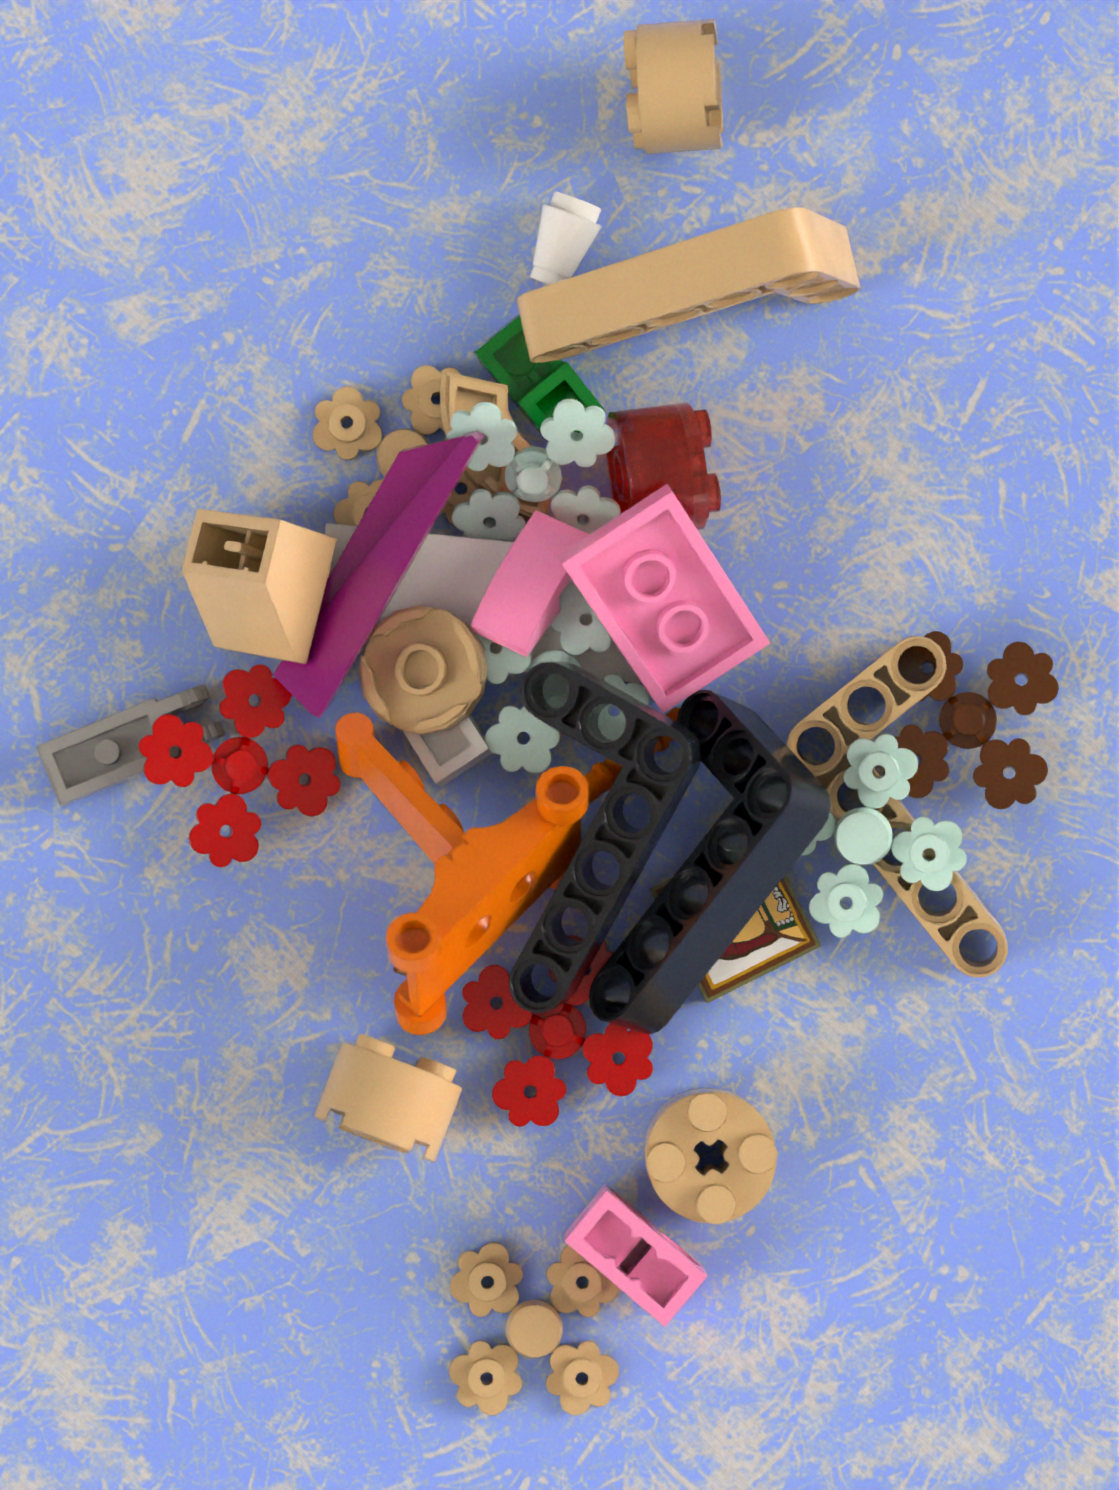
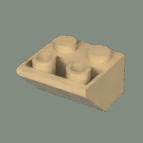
M197 509L182 573L213 646L229 651L307 664L337 539L281 519Z

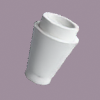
M554 191L550 204H543L532 264L533 269L529 278L546 285L571 278L602 227L597 224L601 208L578 198Z

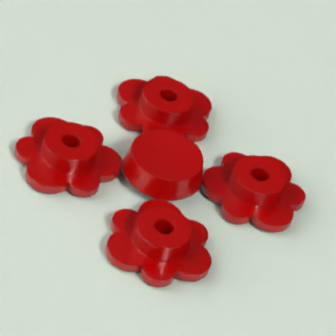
M262 664L254 665L249 672L241 669L231 670L224 676L222 681V689L227 697L220 702L219 711L224 718L234 719V727L243 737H234L224 741L213 755L210 746L201 741L204 731L200 724L197 722H187L183 725L178 717L165 714L159 716L154 721L152 735L142 737L138 744L139 752L147 758L143 771L145 777L150 782L163 785L172 780L176 786L187 787L194 780V772H203L211 765L212 774L217 784L225 791L230 792L221 796L215 805L204 803L197 808L196 819L199 823L190 830L188 836L191 848L197 853L209 854L210 862L220 868L228 866L232 859L238 862L250 861L258 852L259 843L254 834L261 828V819L256 813L247 812V805L238 794H246L257 789L265 780L266 775L271 786L279 790L277 793V803L280 807L287 810L297 807L302 814L310 817L320 815L327 807V796L337 794L341 787L339 778L332 774L336 766L335 757L330 750L323 747H316L308 751L303 745H292L286 752V759L276 760L268 769V759L264 749L250 738L259 736L264 731L265 726L274 729L283 724L285 715L281 708L288 705L292 694L276 678H272L271 670ZM253 694L258 697V703L255 706H251L249 703V698ZM172 746H177L179 754L172 758L169 750ZM305 773L308 776V781L306 784L301 785L299 777ZM224 825H228L230 828L227 836H222L220 833V829Z
M568 935L573 940L583 941L582 938L576 935ZM605 940L590 965L591 972L584 976L574 995L566 1001L567 1003L564 1002L544 1013H534L533 1015L532 1012L522 1009L514 1001L509 989V973L500 965L485 967L479 975L478 982L471 981L463 987L462 996L469 1004L464 1008L462 1018L469 1030L474 1032L488 1030L492 1038L503 1039L508 1036L511 1027L521 1028L530 1022V1040L535 1049L542 1054L531 1057L526 1064L519 1060L508 1062L504 1068L505 1078L499 1080L493 1087V1102L500 1109L509 1110L508 1118L515 1126H525L530 1120L538 1126H548L556 1121L559 1115L557 1101L565 1096L566 1085L563 1080L554 1078L555 1067L549 1058L564 1059L570 1057L582 1045L583 1055L591 1063L587 1069L589 1080L594 1084L605 1083L609 1092L615 1096L623 1097L631 1094L636 1087L637 1079L645 1080L652 1075L653 1064L647 1058L653 1048V1042L649 1034L633 1030L627 1031V1028L610 1023L605 1029V1034L594 1033L585 1039V1020L579 1010L573 1006L582 1005L589 999L593 980L614 953L606 951L607 944ZM549 968L550 978L557 983L554 971ZM493 997H500L502 999L503 1005L501 1008L495 1009L491 1006V999ZM615 1052H622L625 1059L622 1063L618 1064L612 1060ZM534 1086L537 1091L536 1095L533 1097L526 1096L524 1093L525 1087Z

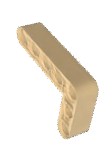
M795 207L770 212L529 291L519 296L516 302L530 361L532 363H546L582 354L775 292L807 304H820L853 295L861 287L846 227L807 208Z
M914 636L900 641L797 723L791 730L787 740V747L826 788L830 795V811L838 821L849 811L839 800L838 792L841 784L844 782L845 771L851 767L847 759L849 746L857 739L866 738L871 740L934 690L943 680L946 671V657L941 647L932 639ZM911 646L927 648L936 659L935 673L929 680L923 683L909 682L902 677L899 671L898 661L900 655ZM869 686L875 688L882 693L885 699V712L879 720L873 723L859 722L849 711L848 702L850 695L860 687ZM820 727L826 729L832 735L835 742V750L830 759L825 762L814 763L803 757L799 750V739L806 729ZM874 769V774L878 777H881L878 774V772ZM890 797L884 806L874 809L885 816L891 828H902L911 831V825L915 818L900 800ZM927 848L923 852L924 856L928 859H933L936 856L935 851L931 848ZM884 857L873 864L954 966L963 974L974 978L988 977L1002 967L1008 954L1006 935L999 922L957 871H952L953 877L951 881L957 894L954 903L944 911L935 912L923 906L919 899V891L923 886L921 880L909 883L902 878L900 873L902 862H894ZM973 929L988 931L996 939L997 946L995 952L984 961L975 962L969 960L959 949L961 938Z

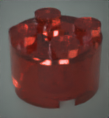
M688 402L609 412L606 425L612 429H618V446H614L610 452L606 453L611 498L619 504L621 514L668 484L696 529H704L709 513L718 512L721 508V492L716 473L707 474L704 448H710L712 444L711 423L707 410H693Z

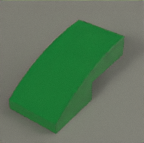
M520 314L515 316L472 352L497 383L508 385V397L540 434L542 422L547 418L553 417L555 406L562 400L574 399L579 401L585 409L589 406H598L606 412L567 362L557 360L546 363H532L530 361Z

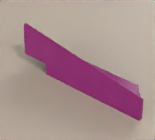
M479 431L468 432L462 436L428 445L423 444L403 449L395 458L327 579L307 664L282 660L273 673V676L314 716L320 718L330 706L359 653L366 645L370 634L381 619L485 435Z

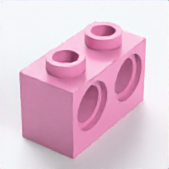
M607 1184L601 1188L564 1233V1242L664 1327H666L707 1277L704 1267Z

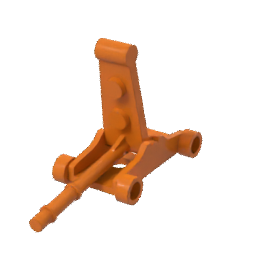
M672 708L665 716L677 722L680 708ZM357 712L348 713L342 716L335 726L339 763L342 771L350 777L361 778L434 863L435 881L430 895L416 913L403 914L394 919L387 928L386 933L389 960L396 968L407 972L406 980L400 984L394 995L393 1003L397 1023L403 1030L411 1034L425 1035L440 1028L446 1019L447 1004L445 992L549 887L556 890L581 844V818L587 811L590 803L606 791H610L622 766L607 758L602 763L596 762L592 765L591 771L585 776L572 767L558 766L550 768L542 773L538 779L536 798L501 823L490 827L470 828L464 833L463 827L454 812L443 803L438 805L425 791L423 782L415 769L405 760L398 763L374 737L373 723L370 718ZM668 736L662 737L655 745L654 754L658 751H665L669 747V743L674 739Z

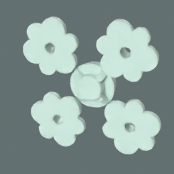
M574 399L562 400L555 406L553 417L545 419L541 424V435L544 439L548 440L546 449L532 446L523 448L516 453L512 441L517 435V426L509 419H502L501 411L495 404L480 402L471 409L470 413L465 410L455 412L450 422L453 430L448 432L445 440L476 430L485 434L486 436L481 441L468 467L474 471H482L488 466V463L496 467L506 466L505 482L508 489L512 492H498L492 496L485 489H477L471 494L470 502L458 504L453 510L452 521L459 530L464 531L463 536L513 541V538H517L526 525L525 520L518 515L520 511L518 498L528 502H540L553 497L551 500V510L554 514L552 518L588 534L593 533L621 514L619 504L608 497L600 498L598 489L593 486H583L578 490V493L572 490H561L558 492L562 483V473L559 465H566L575 461L578 466L587 468L594 465L597 455L606 454L613 449L616 437L613 429L604 424L606 418L604 410L598 406H589L585 409L579 401Z
M576 585L565 587L559 595L561 609L551 623V627L554 630L562 632L560 644L566 652L559 650L547 651L537 656L531 662V652L525 657L502 646L500 653H492L491 646L495 642L476 634L484 647L488 666L487 680L493 684L503 683L507 679L508 673L520 674L544 662H568L582 668L572 655L584 654L589 648L595 652H604L611 645V636ZM585 614H589L593 618L589 626H584L581 623V617ZM553 673L544 682L543 697L552 708L562 707L568 700L569 685L563 676ZM609 674L603 679V681L642 703L649 704V693L643 685L635 682L625 685L623 678L617 674ZM609 704L599 714L598 727L603 736L615 741L624 733L626 720L621 710L618 716L612 717L608 712L612 704ZM515 706L504 707L499 713L500 723L491 726L485 736V742L490 751L501 755V766L508 772H516L521 767L530 773L545 771L552 759L550 749L556 747L560 742L559 731L534 717L526 710L525 706L521 710ZM522 732H526L530 736L529 742L525 745L521 744L518 739Z
M890 734L880 735L875 740V743L866 738L857 739L849 746L847 759L851 767L844 773V782L849 788L858 789L859 799L866 807L855 808L846 812L839 819L837 825L834 816L830 813L824 827L802 853V855L811 854L816 848L817 841H824L834 833V841L839 853L851 862L843 866L838 874L825 872L819 877L817 886L820 892L814 895L809 905L812 917L820 923H830V931L836 937H846L851 933L852 929L858 933H869L878 926L880 912L876 906L881 903L884 893L878 884L869 883L868 872L861 865H871L880 861L886 856L890 848L894 857L903 863L900 870L902 878L909 883L921 880L922 884L932 891H941L947 888L952 881V871L963 869L967 862L965 852L958 848L962 842V831L956 823L943 820L934 825L933 821L928 817H919L913 821L911 831L901 832L893 840L890 823L884 815L874 810L884 806L890 797L895 800L907 797L910 792L908 779L913 777L918 769L916 755L907 748H898L896 738ZM880 765L884 767L885 775L882 777L876 776L874 774L875 766ZM925 849H933L936 856L933 859L926 858L923 853ZM849 897L853 905L845 907L841 903V899Z

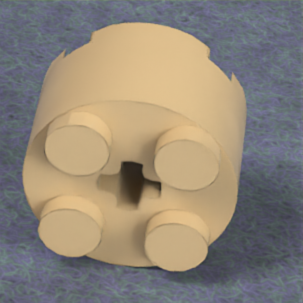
M715 19L637 25V30L624 31L626 70H630L632 88L638 87V93H630L626 96L629 133H633L635 149H645L646 154L723 149L721 133H723L720 63L715 58L714 45H718Z
M363 1034L358 1035L355 1045L341 1043L313 1117L325 1122L329 1111L343 1116L339 1129L407 1154L408 1150H412L414 1143L425 1146L421 1159L435 1163L462 1092L460 1086L452 1083L457 1070L424 1057H420L415 1066L393 1059L392 1056L396 1047Z
M700 1088L674 1096L658 1110L647 1130L644 1156L652 1186L657 1195L670 1209L693 1221L722 1224L743 1216L763 1199L775 1175L777 1149L773 1134L765 1119L748 1101L728 1090ZM718 1139L724 1142L720 1148V1153L725 1160L718 1168L712 1164L706 1165L703 1169L696 1167L700 1158L694 1148L700 1141L709 1146Z

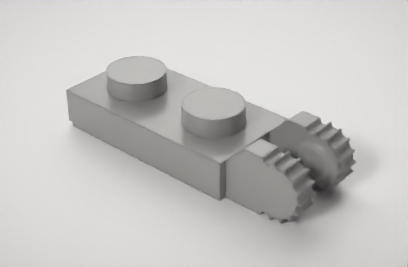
M206 684L192 687L160 701L152 698L38 745L36 747L59 805L64 807L144 774L143 766L147 758L138 749L141 738L146 735H152V725L159 716L165 714L174 715L202 706L205 701L211 698ZM221 721L201 724L204 731L201 741L206 744L225 735ZM172 746L169 750L172 758L179 754L177 746Z

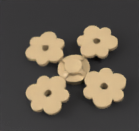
M429 365L418 367L411 377L413 389H408L402 396L404 408L412 412L411 423L415 430L397 429L388 433L383 439L381 428L376 423L380 417V408L377 403L371 400L363 402L361 393L354 387H341L334 393L332 401L323 400L316 405L315 416L320 422L314 427L313 440L324 451L336 449L338 456L344 460L354 459L358 455L359 449L371 451L377 448V465L385 477L401 450L423 444L428 445L429 442L423 435L434 434L439 428L444 431L440 404H433L431 400L434 395H440L441 377L444 373L450 372L459 375L460 373L452 367L445 368L441 372ZM349 418L353 420V425L347 429L343 428L342 421ZM463 473L456 487L463 484L467 487V492L459 495L454 489L440 513H446L448 521L453 526H455L452 521L454 508L462 502H470L471 494L477 490L465 473ZM384 479L376 480L370 486L362 481L352 483L348 488L349 498L339 501L334 508L336 523L358 526Z
M491 1242L485 1244L478 1254L474 1251L462 1253L458 1260V1266L461 1271L457 1272L450 1281L452 1296L459 1302H469L470 1311L477 1317L488 1315L491 1309L499 1313L511 1311L506 1322V1336L511 1346L499 1344L491 1349V1346L486 1341L477 1340L471 1344L469 1355H458L452 1360L449 1366V1375L451 1380L460 1386L457 1391L458 1401L466 1407L477 1404L479 1409L487 1415L501 1413L508 1404V1395H515L522 1388V1379L518 1373L514 1372L518 1366L517 1353L528 1358H540L551 1353L550 1365L554 1372L548 1375L546 1387L551 1394L560 1395V1404L565 1412L571 1415H581L589 1409L591 1404L596 1407L605 1406L611 1398L608 1386L614 1384L619 1376L618 1364L611 1356L600 1355L598 1345L590 1340L581 1342L577 1349L569 1344L559 1345L563 1335V1322L558 1311L570 1313L578 1309L582 1316L592 1317L598 1313L600 1303L611 1302L617 1297L620 1288L567 1245L561 1253V1263H553L547 1269V1279L554 1285L550 1293L552 1305L540 1300H529L516 1306L519 1300V1293L515 1285L521 1282L523 1271L517 1263L509 1262L508 1251L503 1245ZM485 1276H490L494 1280L493 1284L489 1287L481 1283L482 1278ZM581 1276H585L588 1279V1283L584 1287H579L576 1284L577 1279ZM489 1372L492 1374L493 1379L486 1383L481 1380V1375ZM581 1372L586 1373L588 1376L587 1380L583 1383L576 1381L577 1374Z

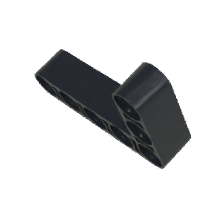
M568 662L539 663L526 673L520 687L521 700L526 710L539 720L622 766V769L511 971L509 978L510 993L514 1001L522 1009L532 1013L547 1012L568 1001L577 991L694 778L702 760L701 744L697 736L687 727L579 666ZM553 673L563 676L569 685L568 700L559 709L552 708L543 697L544 682ZM609 704L617 706L623 712L626 720L624 733L615 741L603 736L598 727L599 714ZM664 736L675 739L682 748L683 759L681 765L672 773L663 771L654 760L655 745ZM632 793L644 797L651 807V818L644 829L632 827L623 816L624 802ZM601 850L611 853L619 863L620 874L614 885L601 883L593 873L592 862L594 856ZM569 907L580 910L588 920L589 930L587 937L583 941L571 939L562 928L563 913ZM536 964H543L554 971L558 987L553 997L541 995L535 990L531 974Z
M699 690L689 696L679 709L677 722L687 727L697 736L702 747L701 762L734 799L598 972L589 992L590 1008L599 1020L645 1034L659 1032L667 1025L821 831L829 818L831 809L830 795L823 784L756 712L710 690Z

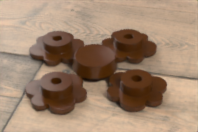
M939 631L926 634L924 637L932 639L941 647L946 657V671L943 680L919 702L924 701L928 696L936 701L947 700V702L942 707L939 717L940 729L943 734L936 731H929L923 734L918 726L910 724L901 730L900 737L894 736L898 742V748H907L921 759L915 775L908 779L910 784L908 796L917 799L924 798L932 791L934 781L940 782L948 777L949 765L943 759L948 753L949 741L954 746L963 749H973L982 746L980 761L983 765L978 766L974 770L973 780L977 786L986 788L985 799L991 807L1000 810L1006 809L1015 800L1020 804L1031 803L1037 794L1035 786L1042 783L1048 774L1047 763L1041 756L1030 754V745L1024 739H1014L1009 745L1002 740H990L997 726V715L993 706L999 709H1008L1013 706L1019 715L1028 716L1035 711L1037 703L1047 704L1053 701L1058 694L1059 686L1056 678L1049 674L1053 668L1052 658L1046 653L1034 655L1033 649L1024 642H1013L1005 648L1002 659H994L987 666V675L993 681L988 688L989 700L973 692H963L954 695L957 688L954 676L962 671L963 659L960 655L951 653L952 644L946 634ZM911 646L900 655L898 661L899 671L907 681L923 683L929 680L935 673L936 659L927 648ZM929 663L934 669L931 673L925 674L921 670L922 665ZM1019 675L1027 678V683L1023 686L1015 682V678ZM1012 768L1015 771V776L1012 779L1005 778L1003 775L1004 769Z

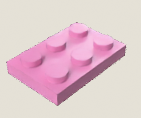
M668 484L558 555L561 564L662 713H665L770 644L763 630Z

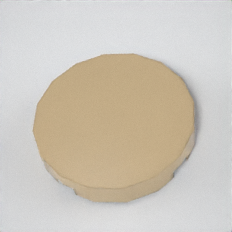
M419 605L395 611L375 626L368 638L370 641L365 648L364 656L361 655L358 672L363 696L379 718L399 730L428 735L452 729L471 715L484 694L488 666L483 644L476 633L472 632L471 626L467 622L447 610Z

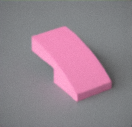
M536 510L512 544L489 584L471 622L472 632L527 657L560 612L559 595L571 580L558 555L590 534Z

